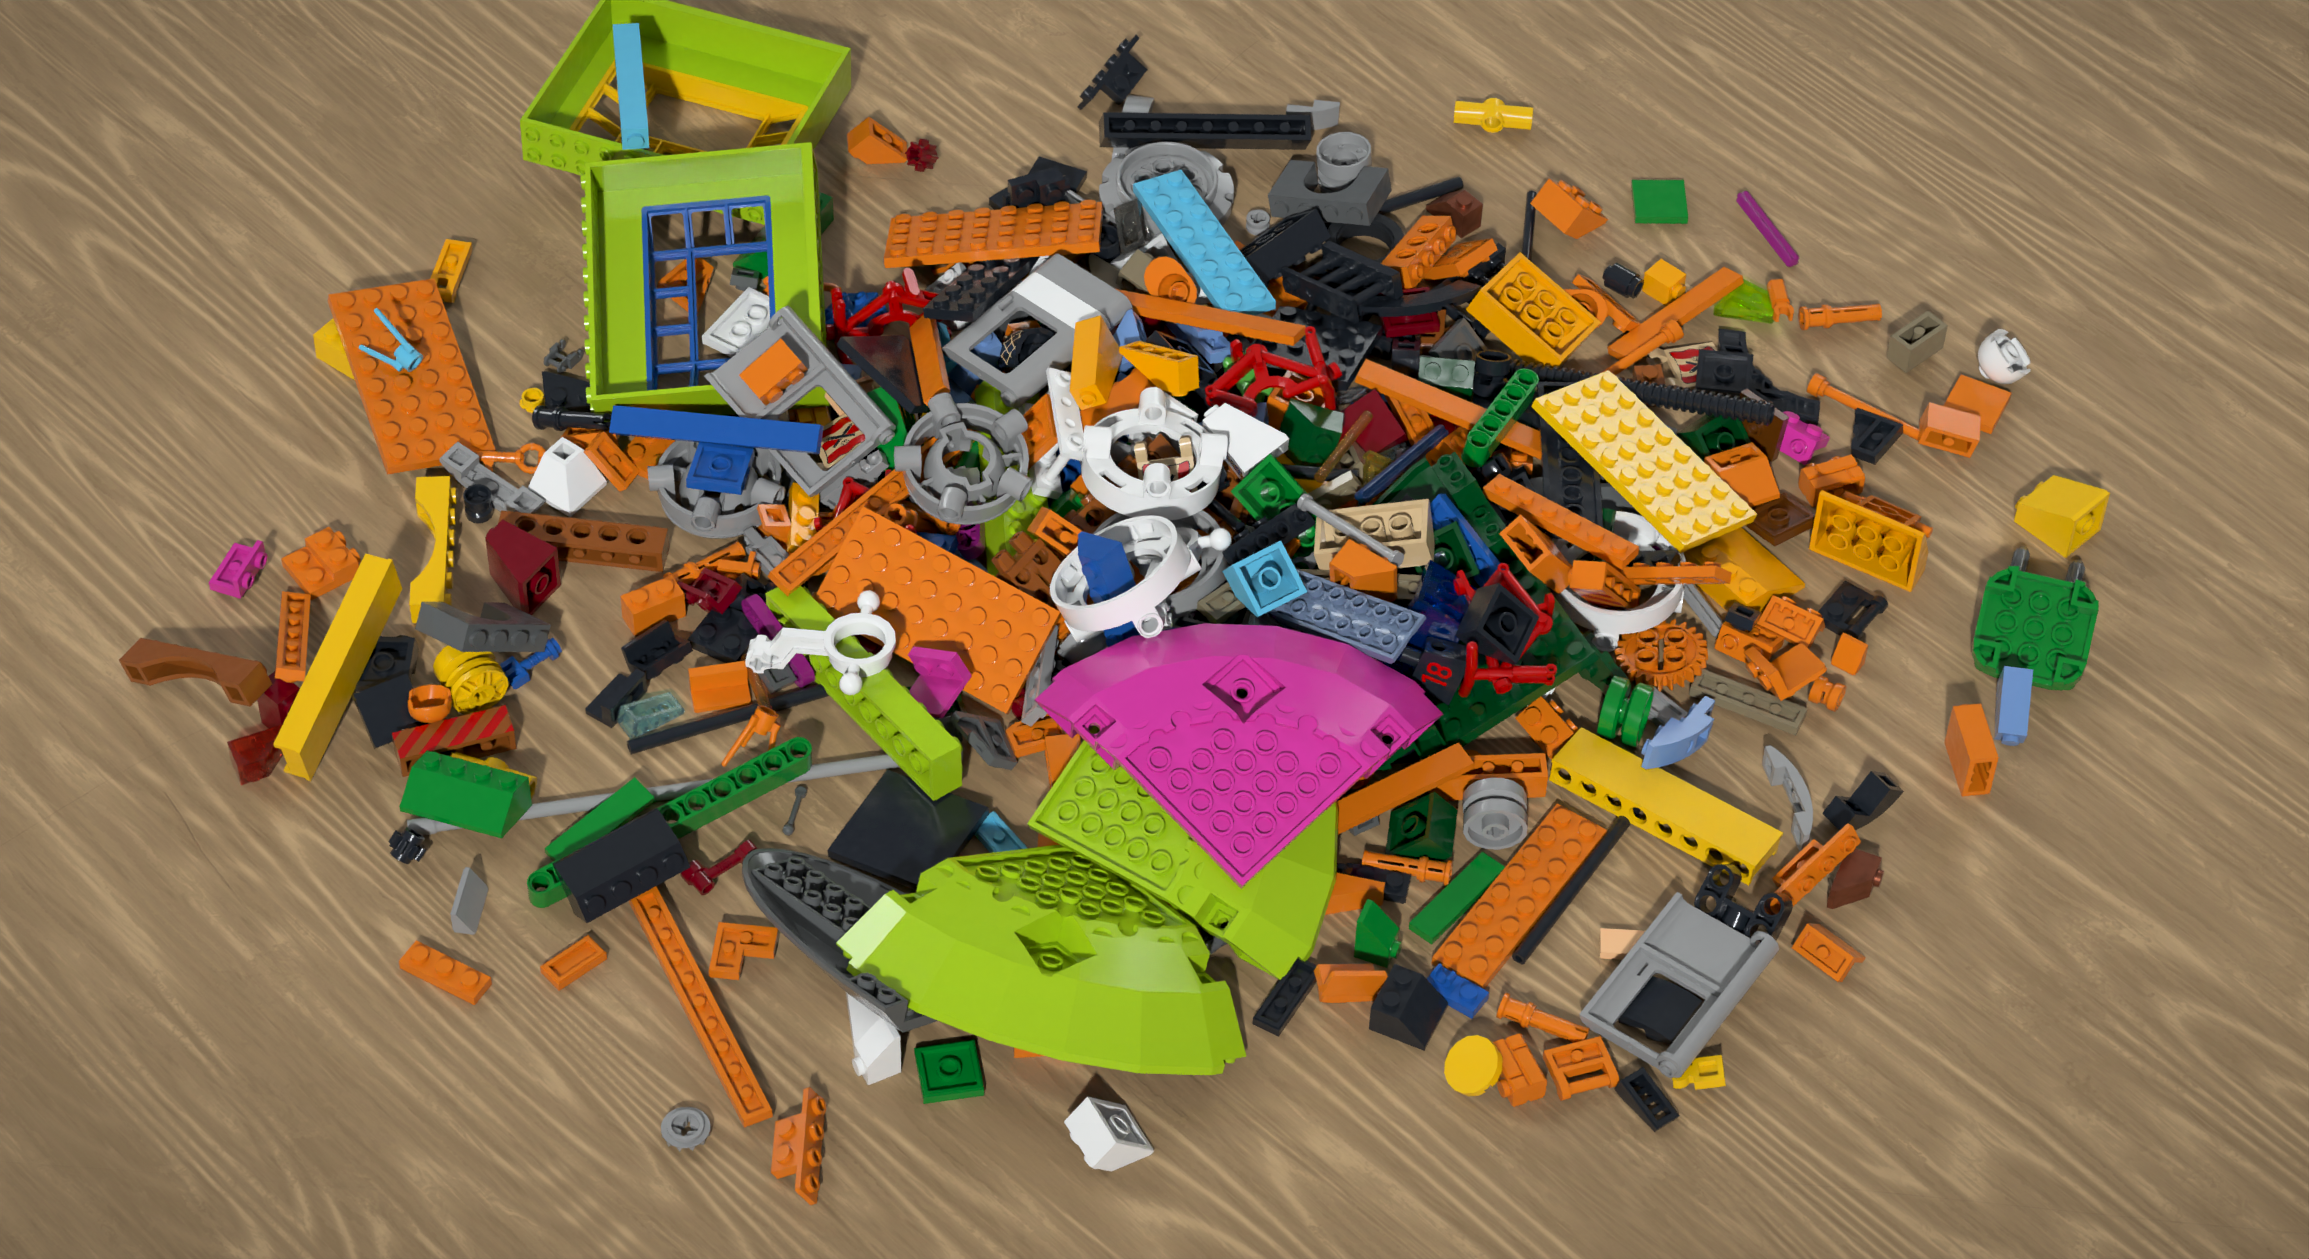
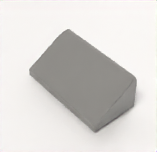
M469 867L463 869L450 915L452 928L455 933L474 935L479 925L488 887Z

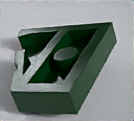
M1588 630L1583 636L1594 649L1599 660L1578 673L1583 679L1589 680L1606 695L1611 680L1615 675L1626 679L1629 678L1615 664L1607 650L1602 654L1592 643V638L1595 635Z

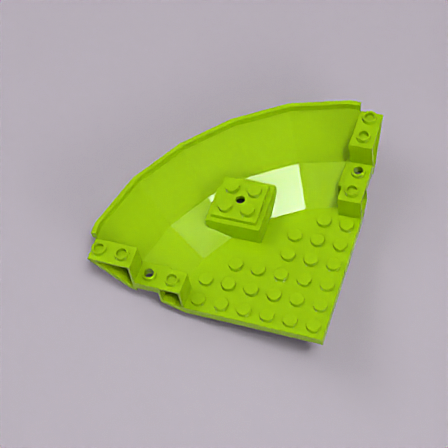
M1238 689L1236 692L1239 698H1245L1248 695L1245 689ZM1095 725L1090 730L1092 734H1097L1100 731L1099 727ZM1085 740L1027 823L1032 830L1166 901L1196 927L1228 943L1238 958L1279 980L1289 972L1297 958L1305 962L1314 951L1336 882L1339 812L1337 802L1333 803L1241 889L1121 766L1114 771ZM1223 922H1229L1225 928H1220Z
M1062 845L947 858L920 874L916 893L899 895L895 890H891L884 894L836 942V945L843 950V956L850 959L847 971L853 976L868 972L908 1000L907 1007L915 1012L1003 1045L1062 1061L1144 1074L1217 1075L1223 1074L1224 1062L1234 1063L1236 1058L1246 1057L1230 988L1226 981L1217 982L1205 973L1210 952L1196 926L1162 899Z

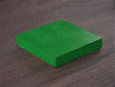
M1632 180L1631 192L1635 223H1688L1684 180Z
M974 1040L914 1048L923 1104L984 1096V1086Z

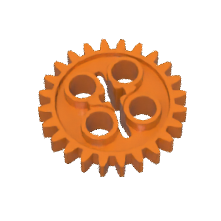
M1673 619L1670 624L1663 621L1659 625L1641 632L1621 634L1622 641H1618L1617 649H1615L1616 665L1622 669L1630 682L1635 680L1636 685L1641 682L1657 686L1659 692L1662 691L1663 686H1668L1672 691L1674 684H1678L1683 688L1684 680L1693 683L1694 675L1701 676V669L1707 667L1708 649L1707 641L1703 640V634H1696L1695 626L1687 629V622L1676 625V619ZM1660 639H1664L1663 670H1659Z

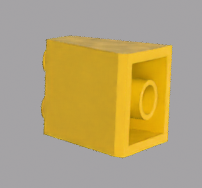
M2053 475L2047 481H2041L2028 496L2024 495L2018 500L2015 505L2016 514L2014 522L2064 558H2067L2101 530L2110 492Z

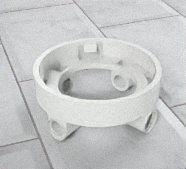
M1156 387L1146 388L1140 394L1138 409L1116 412L1103 418L1094 426L1085 425L1081 465L1082 478L1087 489L1098 501L1120 514L1132 518L1153 515L1164 517L1170 521L1182 519L1203 510L1216 496L1223 460H1226L1228 438L1225 434H1210L1195 421L1177 413L1166 411L1164 392ZM1161 433L1163 436L1177 441L1180 440L1181 436L1190 435L1193 453L1196 457V466L1187 476L1171 482L1169 468L1162 463H1153L1145 469L1143 480H1139L1126 474L1116 466L1111 458L1110 448L1118 438L1128 434L1158 435ZM1106 475L1111 481H1113L1115 484L1119 485L1122 488L1114 486L1106 479H1104L1102 476ZM1202 481L1207 483L1206 486L1199 489L1198 491H1195L1193 493L1189 492L1190 490L1198 486Z
M1616 511L1614 534L1639 546L1640 551H1656L1652 548L1654 545L1664 551H1677L1643 516ZM1552 539L1553 543L1572 566L1573 560H1579L1589 553L1576 545L1569 549L1565 545L1568 541L1564 539ZM1679 553L1682 559L1680 562H1686L1684 553ZM1684 584L1658 585L1654 595L1642 605L1628 610H1610L1590 604L1570 589V585L1560 594H1557L1548 587L1573 622L1594 630L1593 634L1595 637L1592 639V643L1602 652L1606 650L1611 652L1617 648L1619 634L1637 633L1650 629L1665 621L1673 612L1681 613L1685 589L1683 588Z
M1153 515L1139 516L1120 521L1094 534L1122 542L1127 560L1146 554L1158 555L1163 558L1157 568L1136 586L1109 600L1087 605L1086 600L1090 590L1082 573V566L1078 557V546L1063 560L1052 578L1050 584L1051 598L1065 619L1064 622L1077 643L1097 631L1118 627L1130 621L1133 622L1141 636L1145 638L1157 636L1163 629V621L1155 606L1170 595L1181 581L1202 569L1170 520ZM1128 560V563H1129V566H1130V569H1131V572H1132V575H1133V578H1134L1135 572H1134V569H1133V567L1131 566V564H1130V562H1129V560ZM1152 617L1148 622L1142 623L1145 618Z

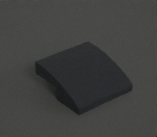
M1652 976L1618 1021L1625 1025L1644 1029L1648 1039L1671 1045L1703 1003L1702 1000L1685 989Z

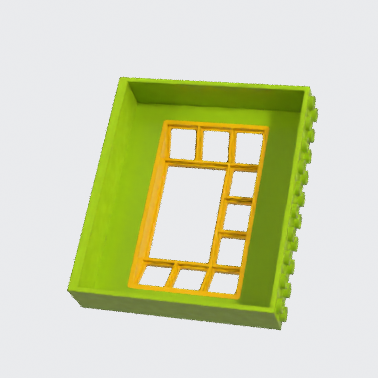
M600 0L520 119L523 160L581 175L585 173V163L664 156V152L671 154L707 152L649 136V148L655 149L653 152L644 149L622 150L621 127L594 110L603 94L618 103V91L610 86L616 75L613 24L639 23L644 86L647 89L645 93L646 109L656 94H663L761 120V125L746 148L770 146L780 143L785 145L812 142L814 150L851 89V48L668 0ZM591 119L617 139L614 142L579 131L585 121ZM796 119L789 131L765 135L773 123ZM762 206L732 209L733 217L765 225L764 209ZM712 210L723 214L722 210Z

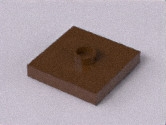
M1749 389L1743 390L1740 394V399L1747 397L1749 401L1752 398L1756 399L1757 402L1763 400ZM1775 408L1774 418L1769 426H1765L1763 422L1760 425L1756 424L1755 421L1748 423L1746 419L1742 422L1750 441L1767 456L1769 461L1773 462L1776 460L1789 420V416Z
M1782 493L1780 498L1752 508L1757 513V516L1752 523L1745 525L1775 547L1813 528L1815 514L1785 493Z

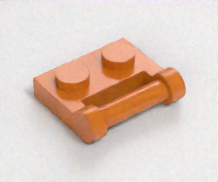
M1601 1036L1544 1050L1543 1052L1544 1062L1554 1081L1558 1097L1561 1101L1570 1099L1571 1095L1600 1087H1616L1620 1081L1618 1072ZM1600 1069L1604 1072L1602 1075L1568 1083L1566 1080L1569 1077Z

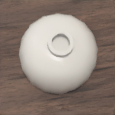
M2003 329L1994 331L1981 343L1978 350L1979 370L1985 378H1990L1994 382L2012 384L2030 372L2031 369H2027L2030 359L2021 343L2016 338L2010 340L2005 335L2009 332Z

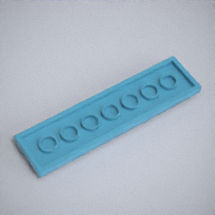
M1182 170L1133 184V193L1215 308L1248 315H1258L1276 308V300Z

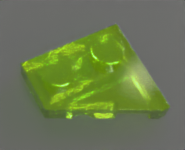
M1743 279L1744 283L1723 297L1714 307L1713 315L1717 317L1770 324L1774 322L1768 291Z

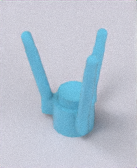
M375 308L374 313L401 343L394 352L396 360L364 345H360L359 349L393 366L398 372L403 368L408 372L413 371L421 363L423 355L406 341L378 308Z

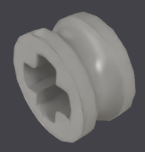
M1252 210L1247 214L1246 229L1250 234L1260 236L1269 230L1270 216L1267 212Z

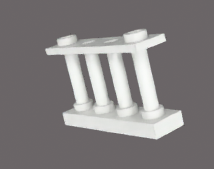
M1048 367L1046 375L1049 391L1046 394H1049L1051 398L1058 443L1029 469V475L1033 479L1031 487L1034 495L1058 499L1062 494L1060 472L1070 459L1082 461L1084 433L1079 406L1070 393L1071 372ZM1023 404L1019 408V412L1024 415L1034 404ZM1059 448L1060 455L1056 457V451Z

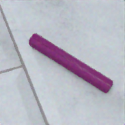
M1748 191L1738 193L1736 202L1787 267L1796 266L1799 263V255Z

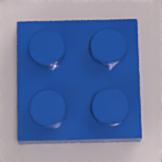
M699 442L686 478V487L742 495L754 459V449Z

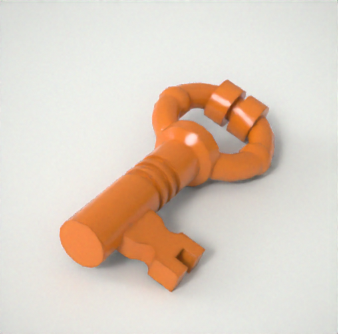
M528 443L519 450H516V452L477 451V455H479V462H483L484 466L494 472L492 468L494 462L515 463L523 472L534 474L538 465L535 467L526 466L524 464V453L528 450L538 451L539 465L546 450L539 444Z

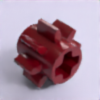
M920 139L919 142L911 141V146L905 152L908 160L907 165L915 166V171L924 172L925 168L933 169V165L939 159L935 150L937 146L929 144L927 139Z

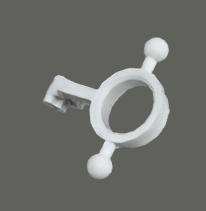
M1176 528L1197 561L1200 559L1203 548L1212 547L1215 550L1223 551L1231 544V535L1224 528H1217L1209 536L1199 537L1198 532L1194 529ZM1146 554L1132 557L1128 560L1146 578L1157 568L1163 558L1158 555ZM1164 599L1155 606L1163 621L1162 630L1171 629L1173 625L1172 613L1167 614L1170 606L1167 605ZM1152 617L1145 618L1142 623L1148 622Z
M868 590L862 592L857 599L858 607L861 609L860 613H851L837 618L827 627L826 631L783 627L772 641L766 635H757L755 639L750 640L745 665L751 668L754 673H764L766 669L770 668L784 669L796 653L829 656V661L834 669L843 674L839 681L841 691L847 695H855L862 688L861 677H869L880 673L888 666L896 646L895 631L889 622L872 614V612L878 609L880 599L875 592ZM859 634L877 637L885 644L883 649L876 655L863 659L846 657L839 653L835 646L843 638Z

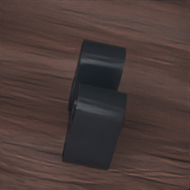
M1732 864L1713 866L1695 897L1694 907L1750 939L1762 924L1766 927L1767 934L1777 940L1792 912L1793 904L1790 897L1784 893H1768L1760 899L1754 911L1737 903V899L1734 898L1742 880L1740 870ZM1722 870H1726L1729 873L1730 880L1727 885H1723L1720 881L1719 876ZM1709 896H1712L1716 901V908L1712 912L1706 906ZM1774 898L1778 899L1781 904L1778 914L1773 913L1770 907L1771 901Z

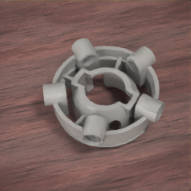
M940 393L929 400L928 407L930 412L914 424L906 437L904 446H894L895 472L903 471L906 487L913 500L931 516L948 523L972 525L995 519L1005 513L1016 500L1022 501L1033 483V479L1027 477L1029 454L1027 444L1022 435L1028 429V424L1024 416L1016 409H1012L1003 415L996 410L982 405L970 403L955 404L951 394ZM967 429L977 430L991 435V439L978 432ZM935 436V439L938 440L932 445L925 458L924 481L920 483L922 466L920 446L926 440ZM973 440L984 446L982 457L989 464L982 472L983 482L970 485L967 477L951 473L943 464L942 458L945 454L953 451L970 452ZM1017 465L1018 471L1011 468V466Z
M676 440L665 450L658 462V466H647L650 492L658 491L665 514L679 528L699 537L726 539L744 535L743 531L750 527L756 529L762 525L757 510L758 504L781 505L785 496V487L781 486L780 462L768 449L753 448L754 459L742 495L721 492L719 498L705 496V490L686 487V478L699 444L698 442ZM755 471H757L761 476L767 474L770 480L758 478ZM674 480L680 481L679 497L682 506L676 503ZM742 503L743 511L734 514L735 507Z

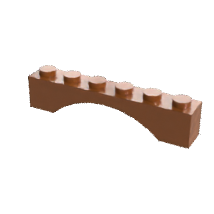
M140 638L119 659L131 682L151 686L179 678L206 679L220 685L230 703L249 707L272 685L267 675L266 667L257 660H249L157 640Z

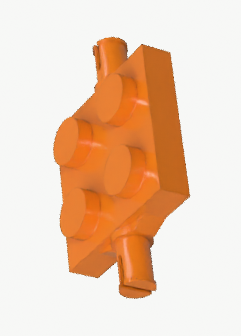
M1845 491L1842 499L1925 533L1927 538H1930L1933 527L1920 523L1921 516L1873 495L1860 497L1849 491Z

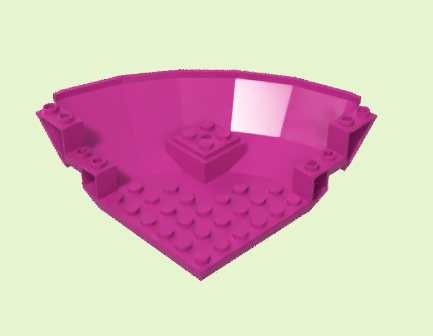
M1203 623L1161 631L1157 636L1145 638L1141 635L1132 636L1064 668L1052 679L1053 683L1034 699L1071 738L1078 733L1114 771L1121 766L1241 889L1361 777L1364 776L1367 779L1401 747L1404 750L1409 747L1443 715L1424 695L1425 691L1414 680L1349 644L1278 626ZM1245 689L1248 693L1247 697L1239 698L1236 694L1237 690ZM1095 725L1099 727L1100 731L1097 734H1092L1089 731V727ZM1390 736L1393 742L1386 744L1383 742L1382 737Z

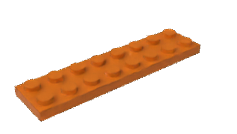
M1557 803L1433 955L1431 964L1436 967L1440 963L1444 968L1451 972L1453 970L1458 976L1485 989L1603 838L1607 830Z

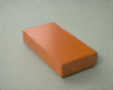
M587 935L541 965L540 971L560 991L607 960V953Z

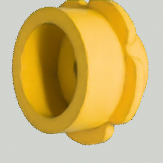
M529 388L522 393V399L519 401L522 409L533 413L538 405L545 406V397L540 389Z

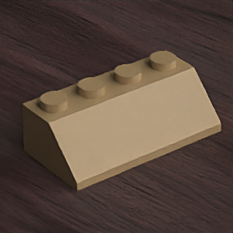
M1429 499L1329 510L1391 550H1398L1403 553L1404 560L1397 568L1434 564L1435 541ZM1316 517L1314 557L1319 570H1330L1329 563L1349 539L1357 544L1359 543Z

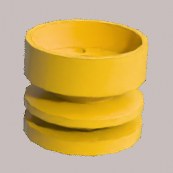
M447 645L435 658L433 664L434 674L442 686L450 689L452 705L460 713L470 714L491 708L502 699L509 686L508 678L496 661L493 652H461Z

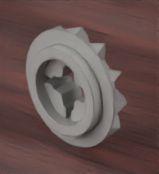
M680 1107L674 1109L664 1117L661 1123L662 1138L666 1140L668 1147L675 1146L679 1152L682 1148H690L693 1151L695 1146L699 1144L704 1145L705 1139L710 1136V1121L707 1115L697 1108ZM690 1122L691 1131H688L687 1135L682 1136L681 1130H684L685 1126Z

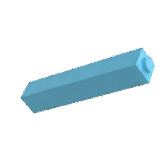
M639 23L613 24L622 150L649 148Z

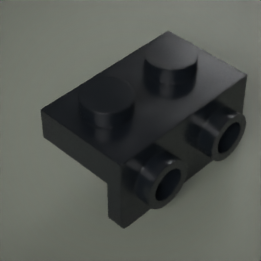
M663 620L621 647L629 671L633 672L637 668L646 673L647 680L659 676L664 669L672 664L681 662L686 655L693 652L690 641L674 635L670 622Z

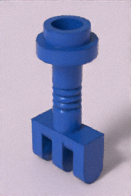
M551 638L547 640L544 652H535L520 663L512 656L501 663L500 666L512 688L518 689L530 681L529 674L527 673L528 670L548 657L554 661L559 657L558 654L562 652V649L558 642Z

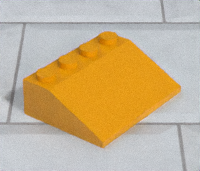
M1521 252L1477 293L1466 308V311L1519 357L1527 361L1528 364L1530 362H1534L1536 365L1541 363L1544 367L1548 364L1552 368L1554 366L1561 367L1601 323Z
M1823 490L1819 493L1809 550L1912 592L1925 571L1929 553L1925 533Z
M1742 527L1683 552L1686 562L1695 563L1697 566H1704V562H1716L1721 564V568L1732 572L1730 584H1696L1726 612H1728L1734 602L1760 611L1762 615L1773 595L1779 598L1782 596L1789 598L1805 588V583Z

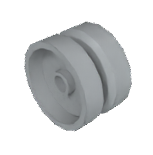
M1486 778L1469 785L1463 792V834L1470 843L1484 849L1500 850L1510 848L1525 838L1528 829L1526 814L1527 794L1518 783L1505 778Z

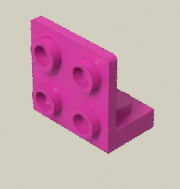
M914 646L908 656L915 665L916 671L920 673V676L909 692L918 703L924 704L932 717L943 718L972 675L957 652Z

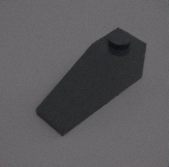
M1421 334L1393 337L1392 370L1418 380Z

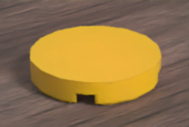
M1479 1035L1466 1036L1456 1042L1446 1057L1444 1074L1447 1083L1460 1094L1469 1097L1480 1096L1486 1092L1484 1090L1490 1086L1493 1087L1498 1081L1502 1072L1503 1058L1496 1045L1488 1038Z

